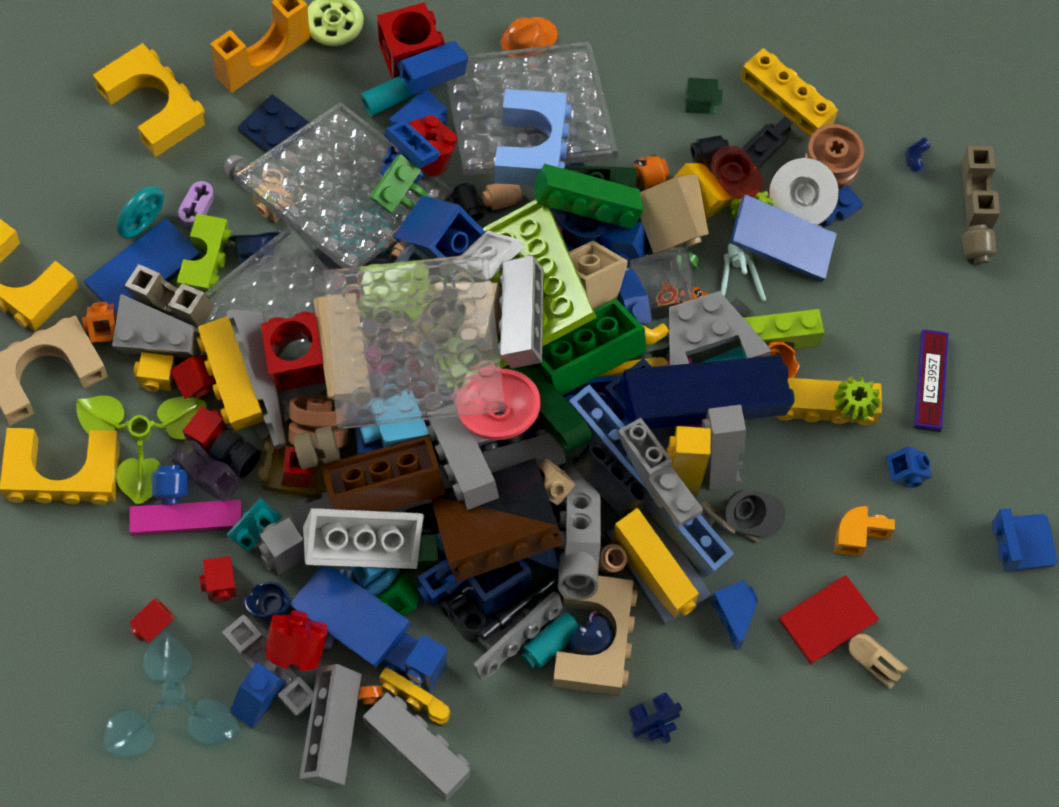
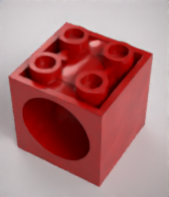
M425 2L377 15L378 45L392 79L400 76V71L397 67L398 61L445 44L441 31H437L435 28V15L432 10L428 11ZM407 40H417L421 43L415 45H408L402 42Z
M300 312L295 314L294 317L285 319L275 317L269 319L266 323H261L268 374L279 392L326 382L315 313ZM296 340L312 342L309 351L302 358L293 361L281 359L284 348L291 342Z

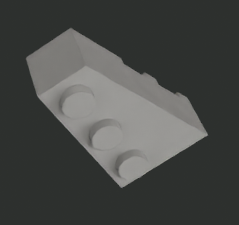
M741 405L708 409L706 419L702 420V428H711L710 457L705 470L709 491L741 487L739 470H743V462H738V456L740 453H744L746 426Z

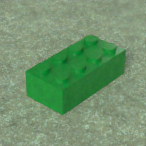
M616 298L593 309L597 318L542 347V363L534 365L561 395L647 351L645 328Z

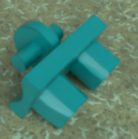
M259 498L227 533V537L249 553L261 540L260 534L263 533V530L268 525L277 523L282 515L270 507L262 498Z

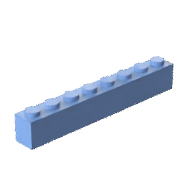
M589 384L568 401L589 426L592 433V439L589 442L597 441L605 445L645 487L617 433L625 425ZM649 493V500L643 506L704 577L714 572L734 554L701 515L678 527L666 509L661 510Z

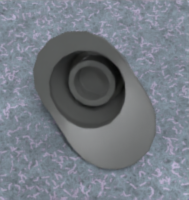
M739 490L734 492L728 500H724L726 522L736 531L755 536H769L778 531L785 521L786 512L784 505L778 498L770 494L754 490Z

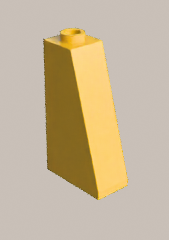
M636 508L615 524L611 544L620 545L625 549L627 563L674 619L681 613L683 616H686L697 606L695 603L699 593L646 518Z

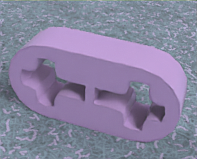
M198 181L189 189L178 210L182 226L191 229L196 213L207 214L214 200L213 187L208 182ZM203 191H206L207 196L202 195L198 201L197 193L201 194ZM194 209L195 216H190V218L187 219L186 214H191V212Z

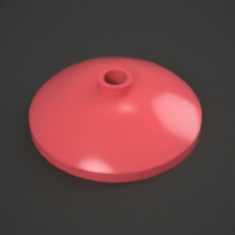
M490 369L473 376L461 388L457 398V413L463 426L472 434L489 440H504L520 435L530 428L540 411V395L536 385L526 375L511 369Z

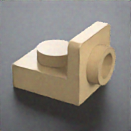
M544 458L539 464V468L545 474L543 482L549 500L559 505L576 484L564 470L547 458Z

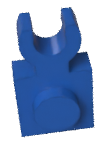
M848 185L839 190L836 207L825 220V227L832 225L836 216L843 221L862 208L863 202Z

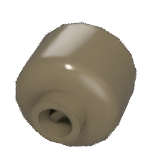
M987 225L968 227L961 236L963 255L966 259L974 260V264L989 262V257L994 256L997 252L995 233L992 229L987 228Z

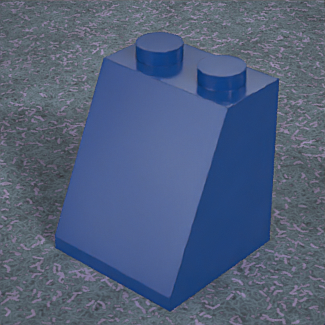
M422 196L393 238L403 248L413 244L433 260L431 265L461 279L464 274L456 272L452 263L476 242L485 231L460 205Z

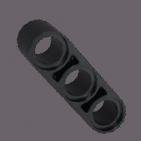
M597 441L591 442L576 458L574 465L577 471L621 516L625 517L636 508L640 509L649 500L647 489L602 443Z

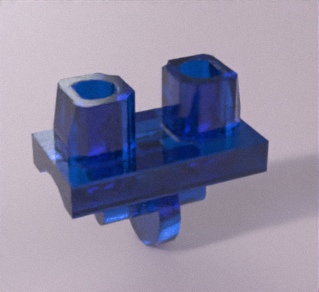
M665 692L652 700L657 710L656 713L648 715L643 704H639L629 710L632 723L631 733L634 738L654 730L648 733L651 741L658 738L664 744L671 741L669 733L677 730L674 722H669L679 718V712L683 709L679 702L674 704L673 700Z

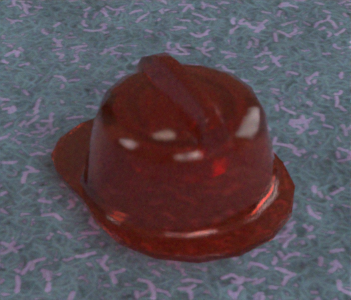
M725 146L715 152L711 160L713 174L717 182L730 196L741 199L745 194L754 197L760 192L763 186L762 175L750 156L743 149L737 146Z

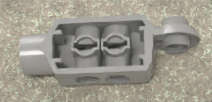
M582 452L572 454L570 458L566 459L567 463L559 466L576 484L560 503V508L564 510H559L558 526L563 528V530H560L565 544L559 546V549H563V551H558V589L563 596L572 600L588 599L595 595L598 590L600 494L577 471L574 465L576 458Z

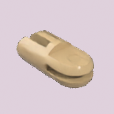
M858 634L849 643V652L852 657L889 689L894 686L892 680L898 681L901 678L900 672L905 673L908 669L867 634Z

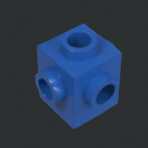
M905 447L886 456L892 482L905 485L907 488H916L921 486L923 481L932 478L930 471L931 462L925 452L914 449V447Z

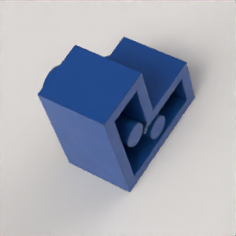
M404 633L382 660L381 666L384 667L383 670L388 667L430 693L447 666V648L425 635H422L417 640Z

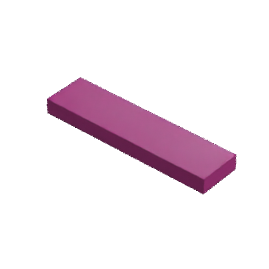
M241 500L129 507L130 535L229 530L242 518Z

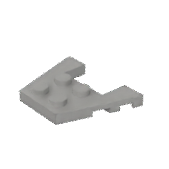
M720 291L669 307L671 388L694 381V374L687 359L688 355L734 340H739L748 363L771 356V350Z

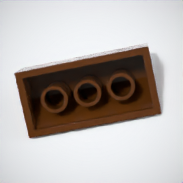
M429 435L322 465L329 500L333 510L384 512L446 494Z

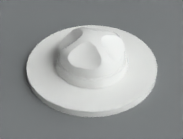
M808 158L795 159L783 165L774 175L769 192L770 198H773L774 207L816 225L824 222L832 214L839 194L838 184L832 171L823 163Z

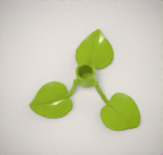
M95 396L78 399L76 402L79 422L88 435L90 430L115 431V428L118 430L128 428L130 437L137 442L138 459L128 458L124 460L116 472L119 488L135 504H142L153 497L151 475L155 470H158V466H161L159 461L154 458L144 459L143 442L151 436V428H166L167 434L171 438L186 440L182 430L202 406L204 408L207 406L205 401L197 400L194 397L187 399L175 397L164 401L157 410V416L162 424L149 421L145 416L137 415L132 417L130 421H126L125 424L119 425L124 419V409L117 399L111 396Z

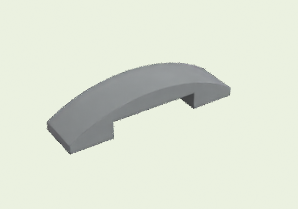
M244 614L222 632L226 640L250 669L258 662L287 681L276 698L297 717L312 704L313 691L300 676L298 677L289 667L288 669L279 667L266 659V641Z

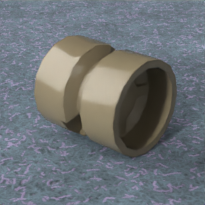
M331 425L316 429L315 434L307 431L293 435L297 458L302 470L318 466L319 461L327 464L340 460L337 440Z

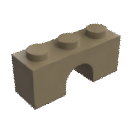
M967 146L961 160L967 228L975 225H987V228L993 229L1000 215L998 191H992V176L995 170L993 146Z
M138 264L125 284L126 289L134 300L196 328L204 324L214 308L204 292L184 283L178 289L168 283L160 273Z

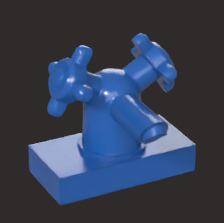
M403 120L386 128L384 136L399 151L396 152L394 146L388 147L385 159L382 160V163L386 165L381 168L380 173L382 176L385 174L397 155H403L418 168H422L436 161L440 152L409 123ZM423 172L418 174L413 183L416 184L421 180L424 175Z

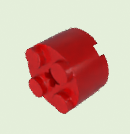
M428 115L424 119L412 121L409 124L440 152L438 159L419 168L420 172L428 173L427 177H436L443 174L453 154L457 135L446 125L442 124L437 117Z
M298 610L292 611L291 615H273L265 646L266 659L288 669L289 664L299 665L298 671H309L318 668L322 658L328 625L323 622L312 621L308 618L307 613Z

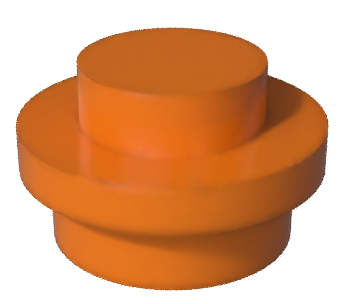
M382 686L360 687L358 700L363 701V705H375L385 693H382Z

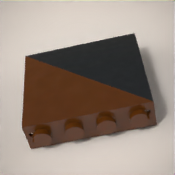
M535 458L491 473L496 483L499 498L467 510L464 501L457 500L453 487L445 489L446 494L431 499L447 560L456 582L565 545Z

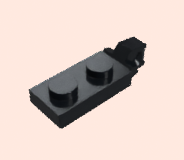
M785 116L775 126L772 123L766 124L733 156V162L751 176L754 175L788 140L786 134L791 130L790 127L793 122Z

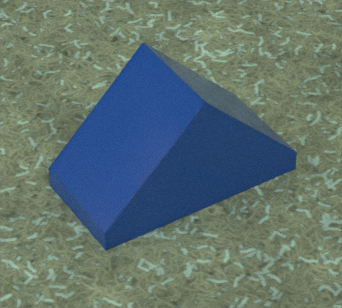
M604 222L605 233L598 237L597 242L640 266L643 265L650 243L642 223L636 222L634 227L630 229Z

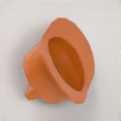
M539 17L519 18L512 22L501 37V47L503 52L509 57L525 59L554 45L557 40L558 31L555 25L547 19Z

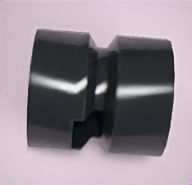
M229 428L215 440L209 451V457L221 466L227 465V471L238 479H243L257 465L261 457V451L250 442L243 443V437Z

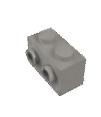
M290 518L285 519L279 524L272 523L263 530V533L260 534L262 544L259 546L262 553L261 559L267 569L271 570L273 568L278 576L305 560L304 540Z

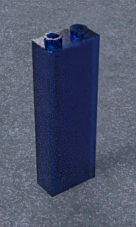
M781 355L626 369L619 381L628 423L630 424L642 418L649 429L702 424V420L706 419L708 409L741 405L744 419L783 416L788 413L795 401L794 392L789 388L787 380L788 368L783 364Z

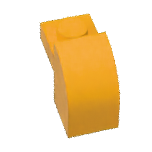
M859 506L851 509L844 515L836 531L834 553L861 557L866 548L867 537L891 538L895 530V520L887 519L884 515L869 517L868 506Z

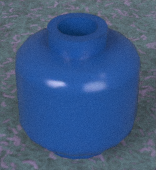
M180 465L158 466V470L152 473V495L154 498L162 499V504H178L179 498L187 496L188 476L184 469H180Z

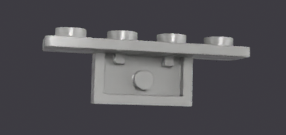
M553 591L532 611L525 608L511 619L512 623L503 630H497L485 641L478 637L479 643L488 650L473 664L476 675L481 681L493 675L508 657L514 656L529 638L535 637L542 626L558 616L563 607L558 593Z

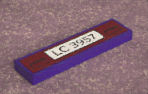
M922 329L914 418L915 429L941 432L949 333Z

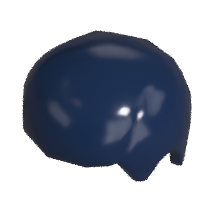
M267 581L254 585L249 596L244 597V603L247 612L256 621L268 624L271 623L273 615H284L290 604V598L287 590L279 583Z
M594 616L590 626L584 627L579 625L578 630L570 637L569 644L572 651L580 655H597L607 650L612 641V633L607 620L604 617Z

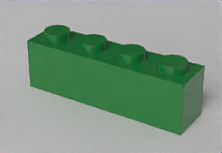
M544 163L533 182L537 204L632 229L644 211L639 189Z

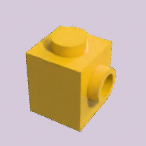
M141 352L140 361L135 362L133 372L134 377H137L139 387L150 392L158 390L172 391L174 377L170 370L176 367L174 356Z

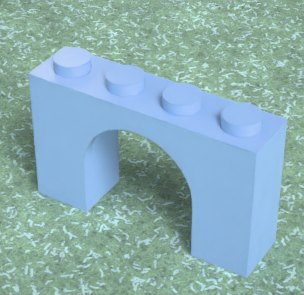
M505 89L503 126L535 128L544 132L549 138L543 144L531 148L497 146L494 164L495 183L534 186L533 182L544 163L565 169V162L561 161V158H566L567 142H563V138L568 139L569 123H565V120L571 119L572 107L571 104H567V93Z

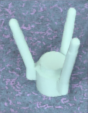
M729 243L728 253L724 254V269L720 292L725 297L730 264L732 263L734 267H741L744 275L747 274L746 265L748 264L760 299L763 302L766 301L764 290L753 262L752 253Z

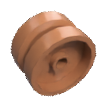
M839 124L826 125L817 129L811 136L805 158L814 159L826 165L834 174L838 190L846 185L850 186L856 179L865 152L863 141L849 127Z
M313 394L295 397L290 400L289 418L293 422L289 424L288 441L294 445L293 435L307 431L315 434L316 429L331 425L338 448L348 444L349 427L345 422L349 420L350 406L330 399L328 395Z

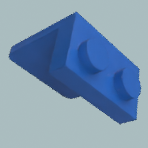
M1011 508L999 510L992 520V530L997 539L998 556L1000 561H1002L1004 572L1056 565L1058 562L1048 517L1045 514L1013 517Z

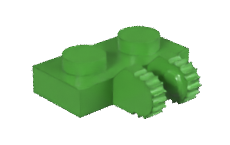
M397 155L369 198L388 213H393L399 203L410 211L415 207L416 203L404 196L408 190L418 198L428 196V193L413 183L421 170L403 155Z

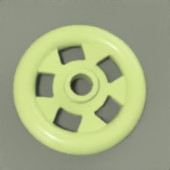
M314 0L308 6L310 37L320 44L327 46L344 45L354 40L362 30L364 23L363 13L354 0ZM330 5L331 8L327 9L324 13L320 9L323 6ZM343 6L350 10L347 15L340 10ZM321 19L322 26L315 27L314 20ZM346 22L353 24L349 31L343 29ZM326 32H337V36H328Z

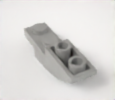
M642 418L618 430L617 433L632 465L661 510L665 508L678 527L701 515L703 512L702 507L672 468L673 460Z

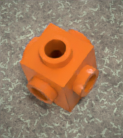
M97 302L92 304L91 307H87V314L85 317H82L85 333L89 332L91 343H104L113 340L118 313L115 312L114 304Z

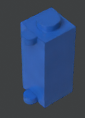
M452 41L398 61L397 67L400 71V78L411 95L465 75L468 56L456 41Z

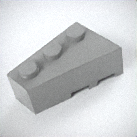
M120 295L112 343L114 348L123 354L141 355V352L171 355L174 358L182 359L200 356L201 350L196 337L201 336L199 330L190 324L127 296Z

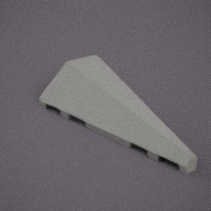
M228 310L226 314L232 324L234 336L239 345L256 398L260 402L275 449L286 446L279 395L275 384L268 374L261 323H266L267 321L262 311Z

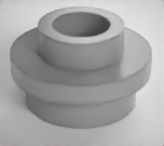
M238 155L228 157L223 165L225 175L231 180L243 177L248 169V161Z

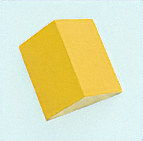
M686 163L673 178L697 174L705 217L708 220L729 206L734 198L704 164Z

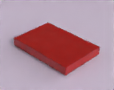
M847 575L778 619L810 665L848 642L854 636L865 631L879 620Z

